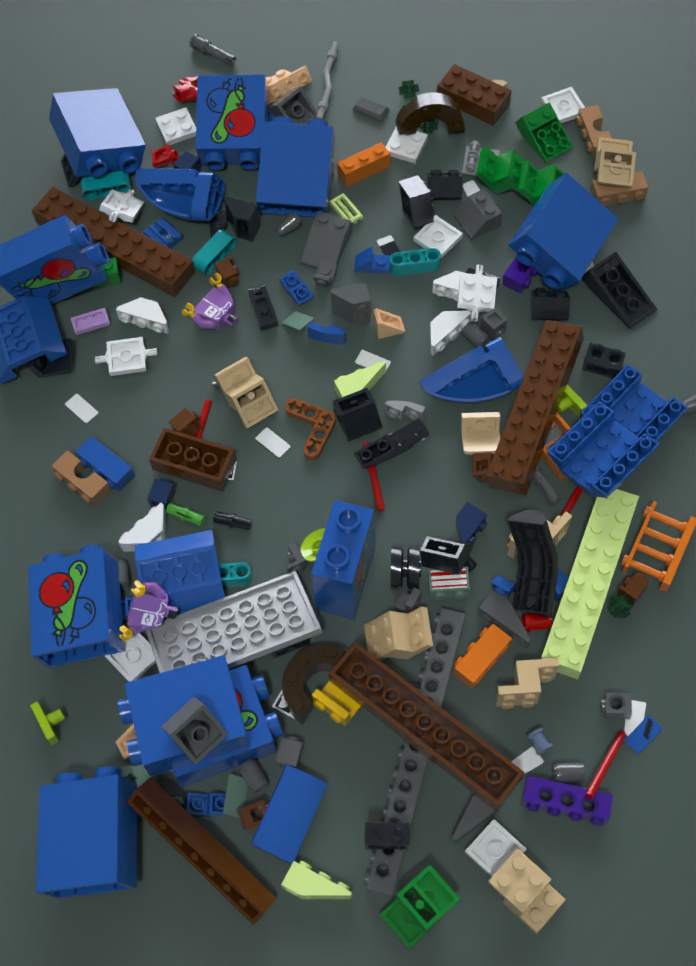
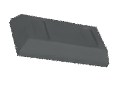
M360 97L353 110L382 121L389 108Z

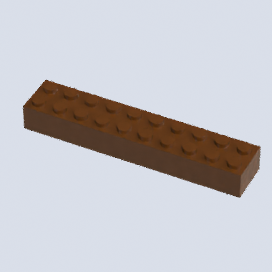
M54 187L31 210L36 223L39 225L46 224L63 215H66L76 226L83 224L91 236L92 243L94 245L101 243L109 259H117L119 268L173 297L177 296L195 273L191 259L117 220L115 222L110 221L108 215Z
M549 320L545 321L486 475L490 488L527 495L584 340L582 326Z
M356 642L329 672L331 683L496 812L523 779L525 773L523 770Z

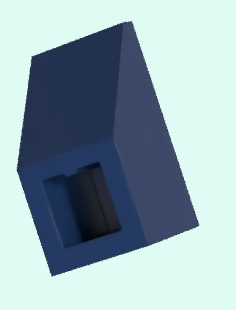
M468 502L456 516V528L459 541L474 544L477 533L479 531L483 532L487 526V514Z

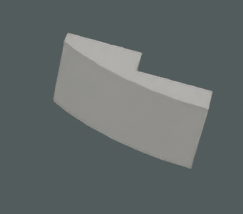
M387 401L385 403V413L393 419L402 420L407 415L412 420L420 418L423 421L425 407L406 401Z

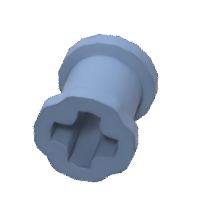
M543 727L527 735L528 740L532 741L537 750V756L553 748V744L548 742L543 733Z

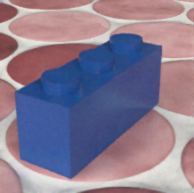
M92 436L75 451L83 467L90 468L91 473L95 472L106 480L110 489L115 488L120 492L135 477L132 467Z

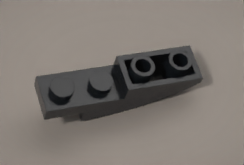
M420 418L389 436L386 434L354 452V455L361 467L367 469L413 448L414 444L428 437L429 432Z

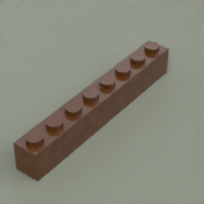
M151 777L140 785L127 800V803L253 925L275 902L277 898Z

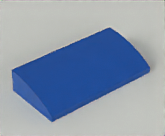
M286 765L250 845L286 864H292L311 824L327 783L299 769Z

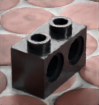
M590 342L582 370L614 379L621 371L626 352Z
M365 822V850L409 851V823Z

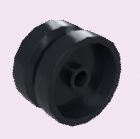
M391 546V589H401L403 587V577H407V588L409 590H413V588L419 589V577H421L419 547L409 546L407 549V559H403L402 546Z

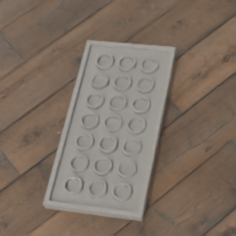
M295 570L176 615L175 619L163 620L161 627H155L146 630L159 672L162 673L221 655H225L230 669L321 634L322 630Z

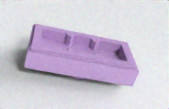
M105 308L70 318L76 336L110 325Z

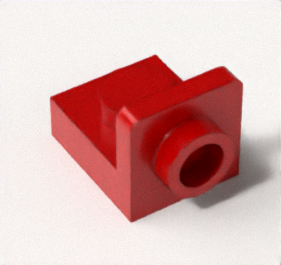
M169 144L152 151V165L155 168L168 163L173 165L179 159L178 152Z

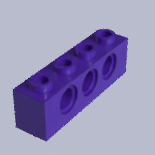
M515 257L503 275L502 285L521 294L525 288L528 289L532 281L531 278L533 275L536 276L538 272L532 266L522 264Z
M527 776L521 806H525L527 810L533 812L543 810L547 811V814L558 817L561 814L569 816L568 818L573 821L584 819L590 821L592 825L603 826L610 819L613 794L597 791L593 799H588L585 796L588 790L586 788ZM540 794H548L551 800L549 802L542 801ZM561 799H570L572 806H564ZM585 802L590 803L593 806V811H586L582 804Z

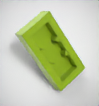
M567 384L557 412L561 414L570 408L580 419L582 418L580 413L587 404Z
M38 701L31 704L30 706L51 745L58 743L59 739L52 726L65 719L61 709L59 708L46 715Z

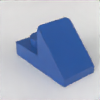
M370 247L356 255L354 272L389 274L391 255L373 254V247Z

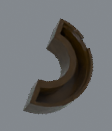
M431 92L415 96L406 106L403 105L395 122L399 134H415L420 124L430 119H439L445 122L448 133L465 132L464 120L457 103L452 101L449 96L441 93Z
M331 644L309 646L298 652L286 666L282 678L283 696L290 714L300 724L303 725L313 709V702L304 691L307 680L316 673L330 672L346 654L345 649Z

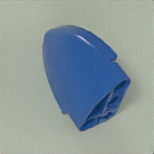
M136 169L135 182L140 191L157 208L171 216L184 220L210 221L217 214L225 192V183L215 172H199L194 169Z
M498 337L486 344L484 348L479 346L419 380V383L424 392L430 396L451 402L478 403L502 397L521 386L524 375L502 338Z

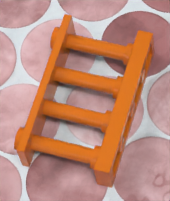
M653 501L651 507L647 506L642 517L646 519L630 555L625 554L621 563L624 566L622 574L626 575L629 567L659 579L658 581L661 582L659 590L667 593L695 528L696 518L690 516L688 523L685 521L682 523L654 511L657 502ZM650 518L679 529V532L683 533L681 539L672 538L647 527ZM643 534L673 546V549L676 550L674 555H667L641 544L640 541ZM636 550L665 562V565L669 566L667 572L664 570L662 572L633 560Z

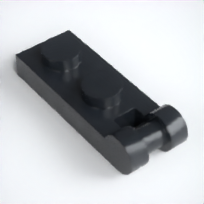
M265 284L259 285V288L253 289L252 287L247 289L261 331L278 326Z

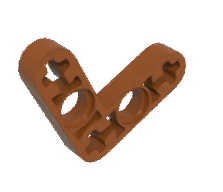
M298 399L287 400L285 410L288 416L314 426L303 450L306 459L311 461L318 459L335 427L336 418L334 413ZM294 405L297 407V409L290 410V407L293 408ZM308 411H314L316 413L315 416L311 418L307 417L305 414ZM328 418H330L331 421H328V422H327L326 428H325V427H324V420H327ZM322 432L325 434V437L317 439L315 434ZM315 443V452H312V454H310L309 450L313 449Z

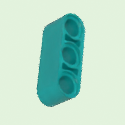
M122 171L105 173L99 177L88 176L80 181L82 197L87 200L107 197L112 189L121 193H127L131 189L129 173H123Z
M219 230L193 257L194 268L205 275L210 274L215 269V263L223 260L234 249L237 239L226 231Z
M435 248L395 252L390 256V272L394 275H408L437 271L440 268L441 253Z
M243 562L218 564L220 575L227 574L225 578H221L224 588L247 586L251 583L252 573L248 564ZM241 572L247 573L243 577L238 576Z

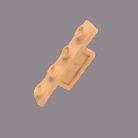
M303 66L292 73L286 70H279L276 72V75L266 77L268 105L281 98L292 88L302 87L310 83L312 79L308 68Z

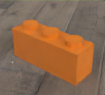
M382 142L337 162L338 177L345 187L353 185L389 168L390 153Z
M494 624L489 628L485 627L479 635L480 639L476 643L473 641L466 650L468 653L463 658L460 656L453 665L455 667L454 675L471 689H474L511 645L512 638Z

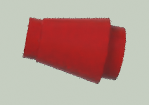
M531 612L523 614L521 623L527 632L551 629L553 624L552 617Z

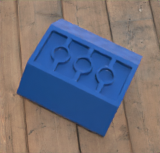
M23 296L0 307V384L17 377L15 367L44 354L50 362L67 355L49 298Z
M627 364L580 414L583 417L600 401L614 411L615 421L640 438L645 433L658 442L688 410V407L674 397L668 402L641 383L643 374Z
M599 401L547 451V454L563 475L594 497L608 498L660 444L645 433L640 438L615 421L614 411Z
M212 530L135 546V562L140 583H157L168 595L167 605L177 607L176 615L225 597Z

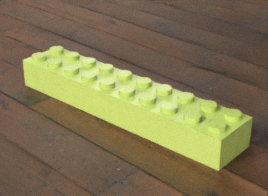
M616 489L608 498H596L541 659L558 658V673L577 680L580 676L639 499L637 495Z

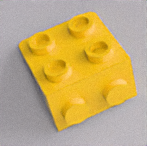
M330 680L321 691L316 689L312 694L313 705L320 711L324 710L334 722L341 723L345 727L361 708V705L331 683Z

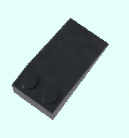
M616 251L590 268L582 276L591 291L629 329L658 310Z

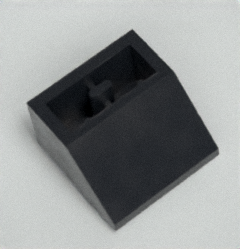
M431 170V173H427V188L431 189L433 198H462V173H459L458 170H448V173H442L441 170Z
M224 196L227 220L236 237L253 242L260 228L258 205L250 201L237 199L236 197Z
M542 287L531 290L532 319L569 320L570 296L567 291H564L563 288L547 291L546 288Z
M368 388L333 400L334 414L348 442L383 428L375 402Z
M427 536L420 549L422 567L460 575L473 548V544L438 536Z

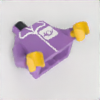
M215 273L214 275L218 281L216 282L210 277L209 282L212 285H216L217 288L213 287L195 308L192 304L187 303L185 307L189 309V312L183 309L182 315L190 316V319L202 329L221 330L226 324L235 327L238 323V318L234 316L235 303L226 286L221 284V275Z
M138 580L135 581L136 589H131L134 596L127 617V625L129 626L128 628L121 626L119 629L123 633L119 635L123 641H129L132 635L161 627L163 617L175 619L177 607L167 605L168 595L157 583H140Z

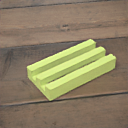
M344 193L329 201L330 206L340 217L351 220V226L352 223L356 224L357 220H363V215ZM341 199L356 216H353L348 208L340 201Z

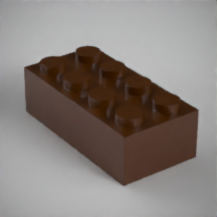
M456 64L450 68L437 85V93L449 96L452 101L457 103L460 111L492 126L499 120L511 102L512 90Z
M167 428L163 429L149 459L152 469L222 492L237 460L233 448Z

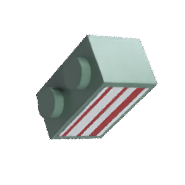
M463 567L460 575L428 569L429 599L444 600L447 597L463 599L469 596L468 567Z

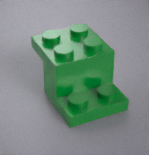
M488 146L482 147L476 175L496 195L513 188L522 198H525L518 191L522 163L526 162L521 155L512 149L497 156Z
M529 161L523 162L518 191L531 204L535 205L547 186L565 173L556 164L537 170Z
M429 865L396 894V900L383 910L380 916L410 950L442 921L443 916L460 899L433 867Z

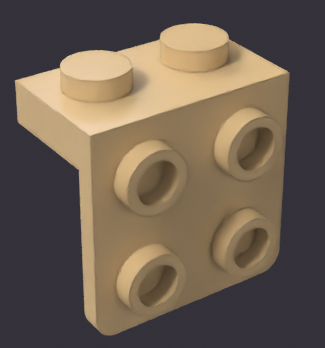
M499 412L461 413V437L464 454L473 455L474 453L485 452L495 454L500 441Z

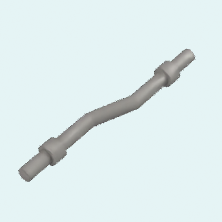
M336 41L333 42L331 50L327 54V62L323 71L326 89L322 100L319 102L316 119L323 120L324 113L328 110V101L332 92L330 71L333 62L337 58L339 43Z

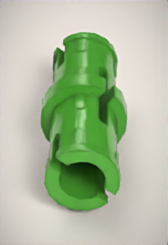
M172 502L168 504L166 509L167 514L202 527L206 520L205 515L191 511L189 507L184 508Z

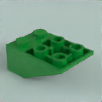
M550 102L522 116L515 122L522 137L544 162L573 148Z

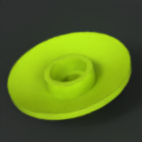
M325 528L315 530L303 541L300 552L306 561L315 562Z

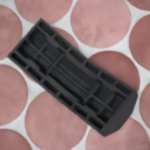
M527 509L511 515L507 520L519 555V572L513 608L514 610L552 616L558 577L557 552L547 520L542 511Z

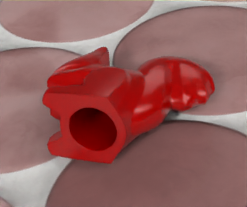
M185 77L183 80H179L181 86L173 85L175 93L172 95L179 103L197 100L196 86L198 77Z

